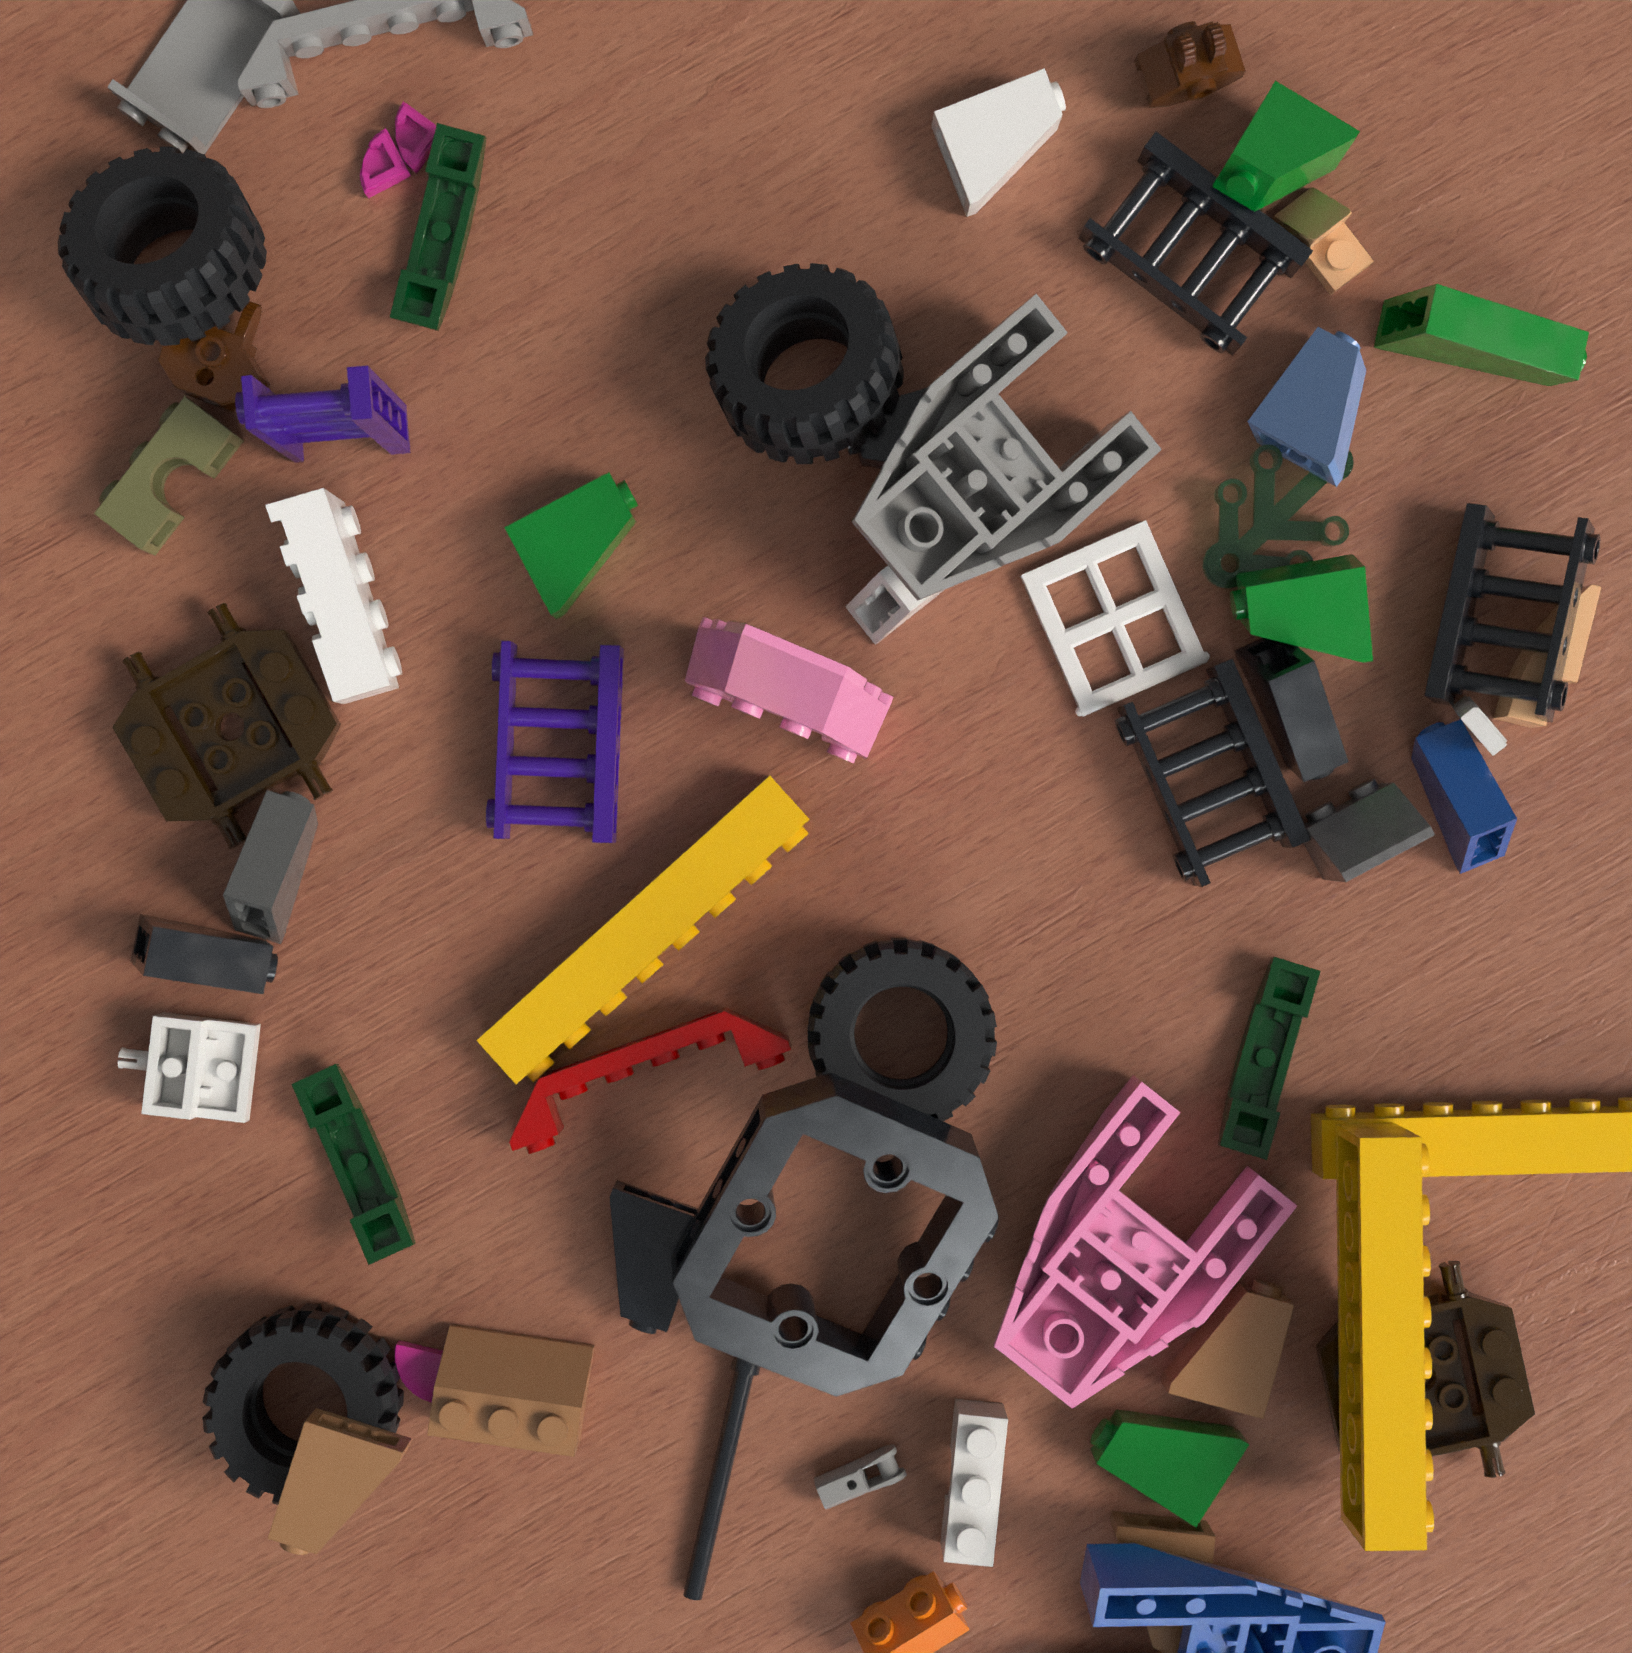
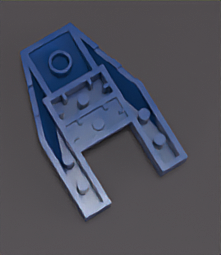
M1136 1543L1086 1545L1080 1585L1093 1627L1183 1626L1178 1653H1378L1385 1626V1620L1381 1614L1271 1579Z

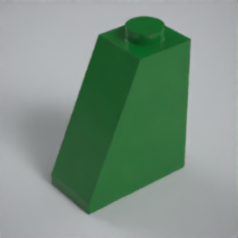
M1275 80L1212 187L1255 212L1335 170L1360 131Z
M610 472L504 527L550 615L555 619L567 613L636 523L630 511L638 506L625 480L616 484Z
M1353 554L1236 574L1237 590L1230 592L1232 614L1235 620H1241L1251 635L1362 663L1373 661L1365 566Z
M1116 1409L1110 1420L1104 1418L1100 1421L1090 1439V1443L1093 1445L1090 1450L1096 1464L1194 1527L1198 1526L1249 1446L1242 1433L1233 1426Z

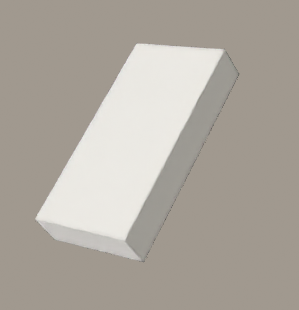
M1464 696L1452 706L1460 719L1492 756L1507 746L1505 737L1470 696Z

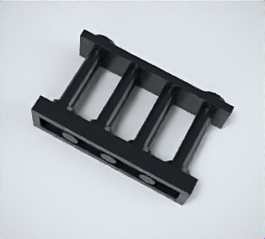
M1156 131L1144 146L1137 160L1143 166V176L1104 227L1090 218L1084 225L1078 239L1085 243L1083 245L1084 250L1094 260L1101 264L1110 262L1201 331L1200 338L1207 346L1219 353H1223L1226 350L1233 356L1248 338L1238 331L1236 327L1276 274L1283 275L1284 273L1292 278L1306 262L1313 250L1261 210L1254 212L1212 187L1217 177ZM1169 185L1182 195L1181 200L1183 204L1143 257H1141L1121 242L1119 238L1157 188ZM1207 214L1221 225L1220 230L1222 234L1180 287L1159 271L1158 268L1198 215L1204 216ZM1246 244L1260 255L1259 260L1261 263L1222 315L1219 316L1197 298L1236 246Z
M1467 503L1424 696L1434 703L1454 706L1456 694L1462 695L1464 690L1537 702L1535 715L1542 721L1552 723L1555 710L1562 711L1566 703L1568 682L1562 681L1587 564L1594 565L1596 563L1601 537L1599 534H1594L1595 528L1589 518L1578 517L1574 536L1500 527L1499 521H1494L1495 515L1487 505ZM1496 546L1569 556L1564 583L1559 585L1489 575V570L1484 569L1488 550L1494 551ZM1485 594L1559 605L1553 633L1479 623L1478 618L1473 617L1477 598L1483 599ZM1476 642L1547 653L1542 683L1468 671V667L1463 665L1466 647H1472Z
M1233 658L1206 669L1210 679L1204 681V687L1139 715L1133 702L1117 708L1121 717L1115 719L1116 728L1124 745L1127 747L1133 744L1179 852L1173 854L1177 870L1184 881L1191 879L1193 886L1198 887L1211 883L1205 867L1269 839L1274 843L1280 841L1282 847L1294 848L1311 840ZM1212 704L1216 708L1222 706L1229 724L1224 726L1223 732L1159 760L1157 759L1146 734L1147 732ZM1231 749L1235 753L1241 751L1248 769L1243 771V777L1177 805L1166 777ZM1250 794L1255 798L1261 797L1268 813L1262 816V822L1196 850L1185 822Z

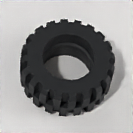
M160 147L159 152H152L150 149L145 148L133 151L134 156L123 160L121 157H118L108 162L110 166L108 169L100 174L95 171L86 179L87 186L82 192L76 190L69 200L68 206L71 211L64 212L59 228L62 235H59L58 254L63 260L62 267L67 277L102 325H106L113 334L121 338H131L134 343L154 345L155 340H158L162 346L180 345V339L188 337L191 341L206 337L205 331L214 326L218 330L230 322L228 316L235 310L241 312L249 303L248 293L250 290L256 292L263 276L260 269H263L266 264L267 250L264 246L265 236L262 227L233 176L229 175L227 169L218 161L206 158L205 154L186 149L182 154L180 149L176 147ZM193 230L186 242L170 255L157 261L134 264L139 254L156 239L176 231Z
M810 263V269H801L799 264L783 266L784 272L772 275L768 271L757 276L758 283L750 288L745 284L733 295L736 301L732 306L728 304L723 306L716 317L720 327H713L708 336L707 346L710 351L705 356L706 371L710 378L709 384L730 427L738 437L743 438L746 446L756 453L766 451L769 459L782 463L787 462L789 456L794 457L796 464H813V458L824 456L827 462L840 458L839 451L849 446L852 451L866 443L864 436L869 431L876 434L886 424L884 412L891 413L894 411L900 398L897 389L903 385L904 369L901 363L903 357L889 312L883 300L877 298L875 290L866 281H856L854 273L842 268H836L835 272L831 273L827 264ZM813 339H826L847 347L846 354L837 369L818 384L799 390H783L764 383L766 374L774 360L786 349L797 343Z
M891 938V940L874 941L865 944L863 948L853 953H848L839 960V963L830 972L828 971L821 981L816 995L813 997L807 1030L809 1056L815 1069V1075L818 1077L828 1073L836 1074L936 1119L945 1121L953 1117L952 1112L962 1104L966 1107L976 1097L974 1094L980 1083L985 1084L991 1071L988 1067L992 1056L996 1054L995 1027H997L995 1013L988 1000L989 996L983 985L963 962L947 950L945 951L932 943L922 940H908L906 938ZM893 987L914 988L929 995L940 1006L947 1023V1041L939 1060L923 1074L907 1079L889 1078L871 1069L861 1058L854 1037L855 1023L865 1003L875 994Z
M306 1303L300 1310H296L291 1305L278 1309L272 1316H264L255 1322L217 1360L210 1373L214 1380L205 1388L203 1404L210 1406V1410L202 1417L204 1432L207 1434L214 1432L216 1438L210 1444L209 1449L215 1460L221 1457L225 1458L229 1467L224 1473L233 1483L241 1477L250 1484L246 1490L247 1493L258 1499L264 1492L273 1494V1504H279L298 1441L283 1434L269 1418L263 1400V1386L268 1374L275 1367L283 1363L301 1362L322 1369L340 1387L347 1405V1418L396 1433L401 1420L398 1412L404 1403V1390L397 1388L396 1383L400 1376L396 1363L392 1362L389 1364L386 1357L391 1350L390 1346L383 1337L375 1342L367 1334L373 1326L361 1318L354 1324L346 1320L349 1311L336 1306L328 1313L322 1312L321 1304Z

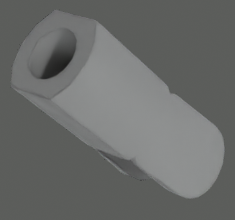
M890 1444L880 1447L855 1461L814 1477V1483L826 1510L858 1496L893 1485L904 1479L907 1473L904 1468L898 1467L894 1457L897 1453L895 1445ZM877 1464L881 1475L868 1480L864 1469Z

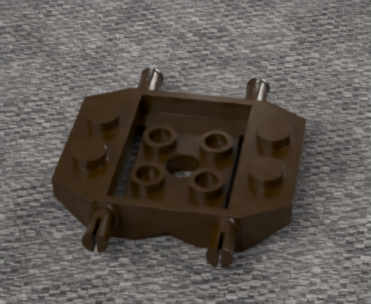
M222 603L216 606L217 609L212 608L207 612L222 636V642L162 677H154L142 656V652H136L130 655L132 658L126 657L122 661L137 686L135 688L137 691L134 692L112 728L165 821H212L219 828L228 844V848L232 849L239 846V843H244L247 839L234 814L238 813L237 809L250 803L265 791L297 775L302 776L314 800L323 798L324 795H328L333 791L319 766L322 765L321 761L324 760L341 723L288 631H246L244 628H239L227 604ZM245 663L248 666L250 672L252 673L254 679L256 680L258 686L260 687L262 693L264 694L266 700L268 701L270 707L272 708L274 714L276 715L278 721L280 722L293 747H291V745L289 744L287 738L285 737L283 731L281 730L279 724L277 723L275 717L273 716L271 710L269 709L267 703L265 702L263 696L261 695L259 689L257 688L255 682L253 681L251 675L245 667ZM171 706L218 790L213 793L208 788L164 711L166 708ZM230 713L238 714L244 722L242 735L233 741L227 740L222 735L220 729L223 718Z
M1448 1261V1264L1443 1262L1439 1264L1445 1291L1427 1296L1431 1306V1325L1429 1328H1424V1347L1429 1349L1432 1359V1375L1425 1384V1398L1430 1400L1433 1413L1431 1430H1425L1426 1449L1430 1450L1433 1457L1476 1447L1480 1450L1484 1476L1495 1478V1473L1503 1476L1506 1472L1499 1448L1501 1442L1535 1415L1513 1310L1507 1304L1468 1292L1464 1287L1460 1261ZM1459 1319L1480 1411L1472 1413L1453 1321ZM1337 1320L1318 1342L1316 1350L1337 1447L1340 1452Z

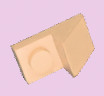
M1311 187L1274 215L1272 220L1313 250L1305 263L1327 292L1332 295L1369 267L1374 261L1344 223L1352 214L1350 209L1316 188Z

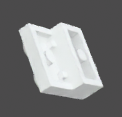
M165 1012L154 1015L152 1018L149 1051L122 1047L118 1055L119 1058H128L118 1060V1068L146 1071L141 1114L188 1120L199 1117L241 1123L249 1121L261 1024Z

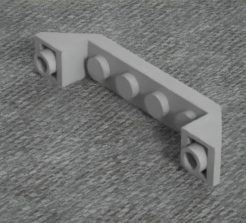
M353 0L272 21L238 78L237 84L239 91L251 106L257 105L260 108L277 107L284 104L287 97L299 95L289 59L291 56L311 58L323 53L324 48L339 44L359 46L369 42L371 36L386 32L393 34L410 33L416 30L419 24L437 19L440 22H454L465 17L466 12L473 10L475 11L479 31L486 47L493 45L497 48L513 47L520 44L524 37L532 36L533 32L525 8L512 0Z

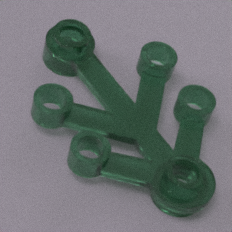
M1269 444L1254 450L1250 456V467L1254 472L1253 526L1239 539L1238 507L1245 502L1247 489L1244 483L1238 479L1231 478L1221 482L1216 487L1214 493L1215 501L1219 505L1218 542L1208 548L1203 558V571L1207 579L1219 588L1230 589L1237 587L1236 574L1290 565V561L1294 556L1300 557L1304 562L1313 561L1312 556L1304 550L1292 551L1284 557L1252 555L1267 540L1320 542L1327 547H1334L1345 542L1349 535V526L1339 516H1331L1323 519L1321 522L1288 521L1325 484L1330 483L1309 472L1274 505L1275 472L1282 465V454L1276 446ZM1350 450L1342 480L1348 477L1353 469L1354 460ZM1261 452H1268L1272 455L1274 462L1271 469H1265L1260 466L1258 457ZM1230 485L1237 489L1238 499L1235 503H1229L1224 499L1223 490L1225 486ZM1328 523L1336 524L1340 530L1339 537L1335 541L1330 540L1325 534V528ZM1224 555H1231L1236 560V569L1232 573L1224 571L1221 567V559Z

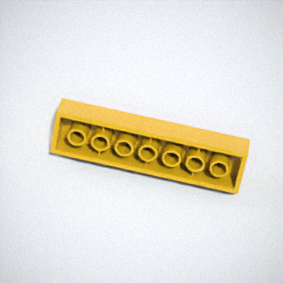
M1396 1123L1335 1124L1341 1520L1365 1551L1427 1550V1532H1433L1434 1529L1433 1507L1431 1502L1426 1500V1481H1432L1434 1469L1431 1452L1429 1449H1426L1425 1431L1431 1430L1433 1425L1432 1406L1430 1400L1425 1398V1379L1431 1378L1432 1359L1429 1349L1424 1347V1328H1429L1431 1325V1306L1428 1297L1424 1296L1423 1277L1430 1275L1431 1270L1429 1249L1426 1245H1423V1226L1429 1224L1430 1205L1427 1195L1422 1194V1174H1427L1429 1171V1152L1427 1145L1422 1143V1137Z

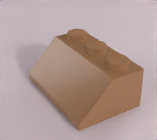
M451 1324L434 1385L427 1435L575 1457L581 1441L595 1345Z

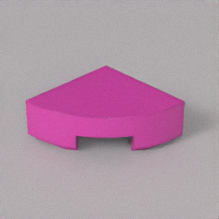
M403 101L395 117L396 143L400 155L407 166L417 174L429 158L436 125Z
M386 128L383 129L369 142V147L364 155L360 169L361 185L368 198L411 177Z
M399 1340L395 1348V1363L402 1382L414 1395L432 1403L434 1385L443 1350Z

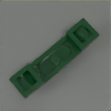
M437 123L425 170L429 178L406 270L401 269L390 313L391 319L439 331L454 291L470 233L483 168L486 136Z
M1271 957L1255 997L1236 1057L1222 1116L1218 1140L1219 1146L1264 1160L1268 1159L1280 1112L1276 1111L1302 1018H1308L1321 971L1277 957Z
M334 1064L291 1084L310 1129L316 1128L353 1214L354 1218L350 1219V1223L368 1265L416 1244L400 1191L387 1158L362 1104L339 1064Z

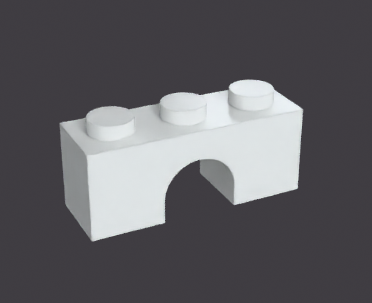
M955 1399L950 1443L949 1494L945 1495L940 1542L944 1562L993 1567L1008 1417L1003 1403Z

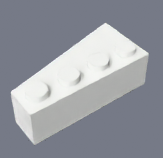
M324 488L265 505L271 523L280 521L283 524L288 540L284 541V545H281L280 549L286 566H290L294 576L301 578L304 586L298 588L297 599L309 625L317 624L320 633L312 636V642L333 702L347 704L398 689L399 685L396 676L402 675V667L393 646L387 648L382 629L388 628V619L380 599L374 601L368 582L375 580L374 572L367 553H359L354 535L361 534V529L353 506L346 507L344 501Z

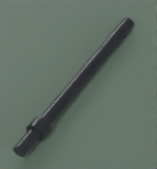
M733 1356L731 1369L735 1371L683 1592V1596L691 1600H701L753 1376L759 1375L761 1368Z

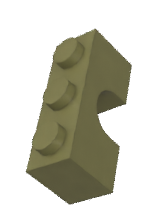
M185 396L180 403L175 402L164 411L159 420L160 429L150 442L144 441L134 450L129 459L131 466L120 480L112 481L103 490L99 498L101 505L94 513L140 550L155 556L185 518L173 509L166 500L164 485L169 474L178 467L192 465L215 479L244 442L243 439Z

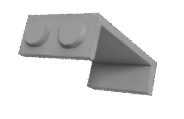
M187 0L129 87L125 88L114 79L108 85V89L121 101L117 109L142 127L147 120L161 129L157 136L169 146L179 148L182 154L187 147L192 151L205 154L244 96L239 91L237 80L272 21L301 14L293 0Z

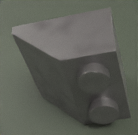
M1371 779L1348 791L1351 799L1337 807H1334L1332 802H1328L1305 814L1308 822L1304 825L1311 840L1305 842L1304 845L1323 880L1348 882L1435 835L1431 826L1394 782L1378 785L1375 779Z

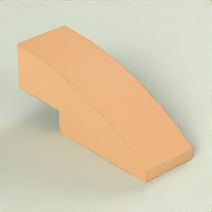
M1591 584L1582 587L1562 681H1566L1568 684L1578 682L1601 590L1600 586ZM1558 606L1552 610L1535 630L1536 632L1553 633ZM1522 650L1508 677L1542 683L1548 654ZM1500 696L1493 719L1528 728L1542 727L1547 724V722L1542 721L1535 715L1537 702Z

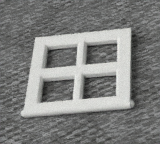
M1146 520L1020 576L1076 702L1077 708L1075 713L1078 716L1084 717L1200 666L1210 658L1209 653L1204 652ZM1136 547L1154 591L1116 607L1097 564ZM1085 569L1104 613L1065 629L1046 586ZM1163 609L1181 652L1143 669L1124 625ZM1112 631L1130 671V675L1092 691L1074 647Z

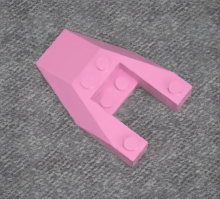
M705 617L702 618L698 628L685 678L687 684L695 687L692 696L718 707L721 699L733 702L732 708L758 719L761 718L765 710L783 718L779 726L780 728L806 739H809L811 731L822 734L821 740L830 744L827 753L851 763L855 762L857 755L865 759L868 757L894 698L881 692L882 689L876 685L866 682V678L848 666L748 624L732 621L726 623L719 619L712 621Z
M1134 1075L1102 1113L1048 1195L993 1344L996 1349L1072 1409L1125 1375L1124 1371L1147 1356L1153 1357L1168 1347L1167 1343L1192 1327L1197 1328L1205 1323L1297 1207L1295 1203L1250 1167L1246 1166L1185 1243L1123 1194L1119 1189L1180 1114L1177 1109Z

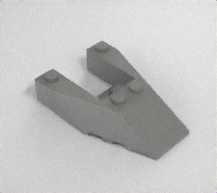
M1037 294L1010 314L927 387L852 520L855 527L917 601L1061 542L1162 450L1130 411L1106 425L1058 468L1010 409L999 393L1068 333Z

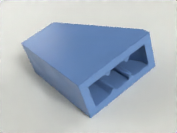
M1317 327L1247 422L1257 443L1337 487L1343 479L1366 368L1360 353V345L1352 337L1340 331L1333 335Z

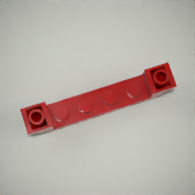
M725 1007L546 1072L538 1079L509 1144L512 1151L526 1147L528 1154L544 1150L556 1144L553 1136L559 1135L564 1129V1125L553 1094L558 1093L560 1100L572 1098L588 1091L586 1082L604 1076L606 1083L609 1084L633 1075L632 1066L650 1060L652 1067H656L680 1057L678 1049L696 1043L698 1050H703L726 1041L724 1032L729 1030L732 1031L744 1067L756 1063L757 1069L763 1070L785 1061L783 1053L790 1051L792 1047L789 1036Z

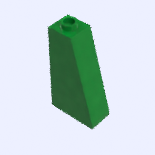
M1434 284L1384 300L1374 348L1540 385L1554 386L1579 380L1580 372L1584 368L1587 359L1585 349L1589 332L1446 286Z

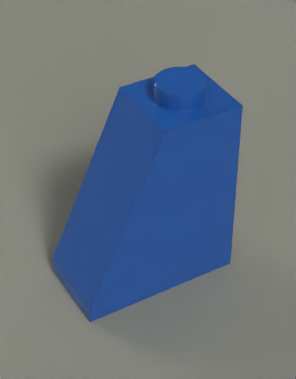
M1461 719L1447 725L1444 722H1438L1426 727L1415 738L1411 759L1459 874H1462L1505 856L1517 817Z

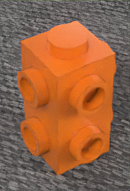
M934 1571L928 1575L913 1578L904 1586V1590L886 1601H879L868 1606L862 1616L850 1623L863 1653H934L970 1630L962 1615V1612L968 1609L959 1589L953 1582L946 1585Z

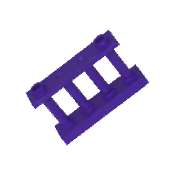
M368 365L347 367L348 383L341 384V388L335 390L275 394L252 375L241 376L242 392H237L235 397L236 413L240 424H245L246 430L294 463L304 462L303 443L371 437L391 455L411 453L407 405Z
M501 641V652H494L492 657V680L500 682L495 799H488L486 806L487 828H494L493 839H510L511 824L584 827L585 832H593L592 842L616 843L624 649L619 645H600V656H592L591 661L517 658L518 645L512 641ZM516 678L590 680L591 685L598 686V705H590L589 710L515 707ZM514 726L588 729L589 734L596 735V754H588L587 759L513 756ZM512 775L586 778L587 783H595L594 803H586L585 808L511 805Z

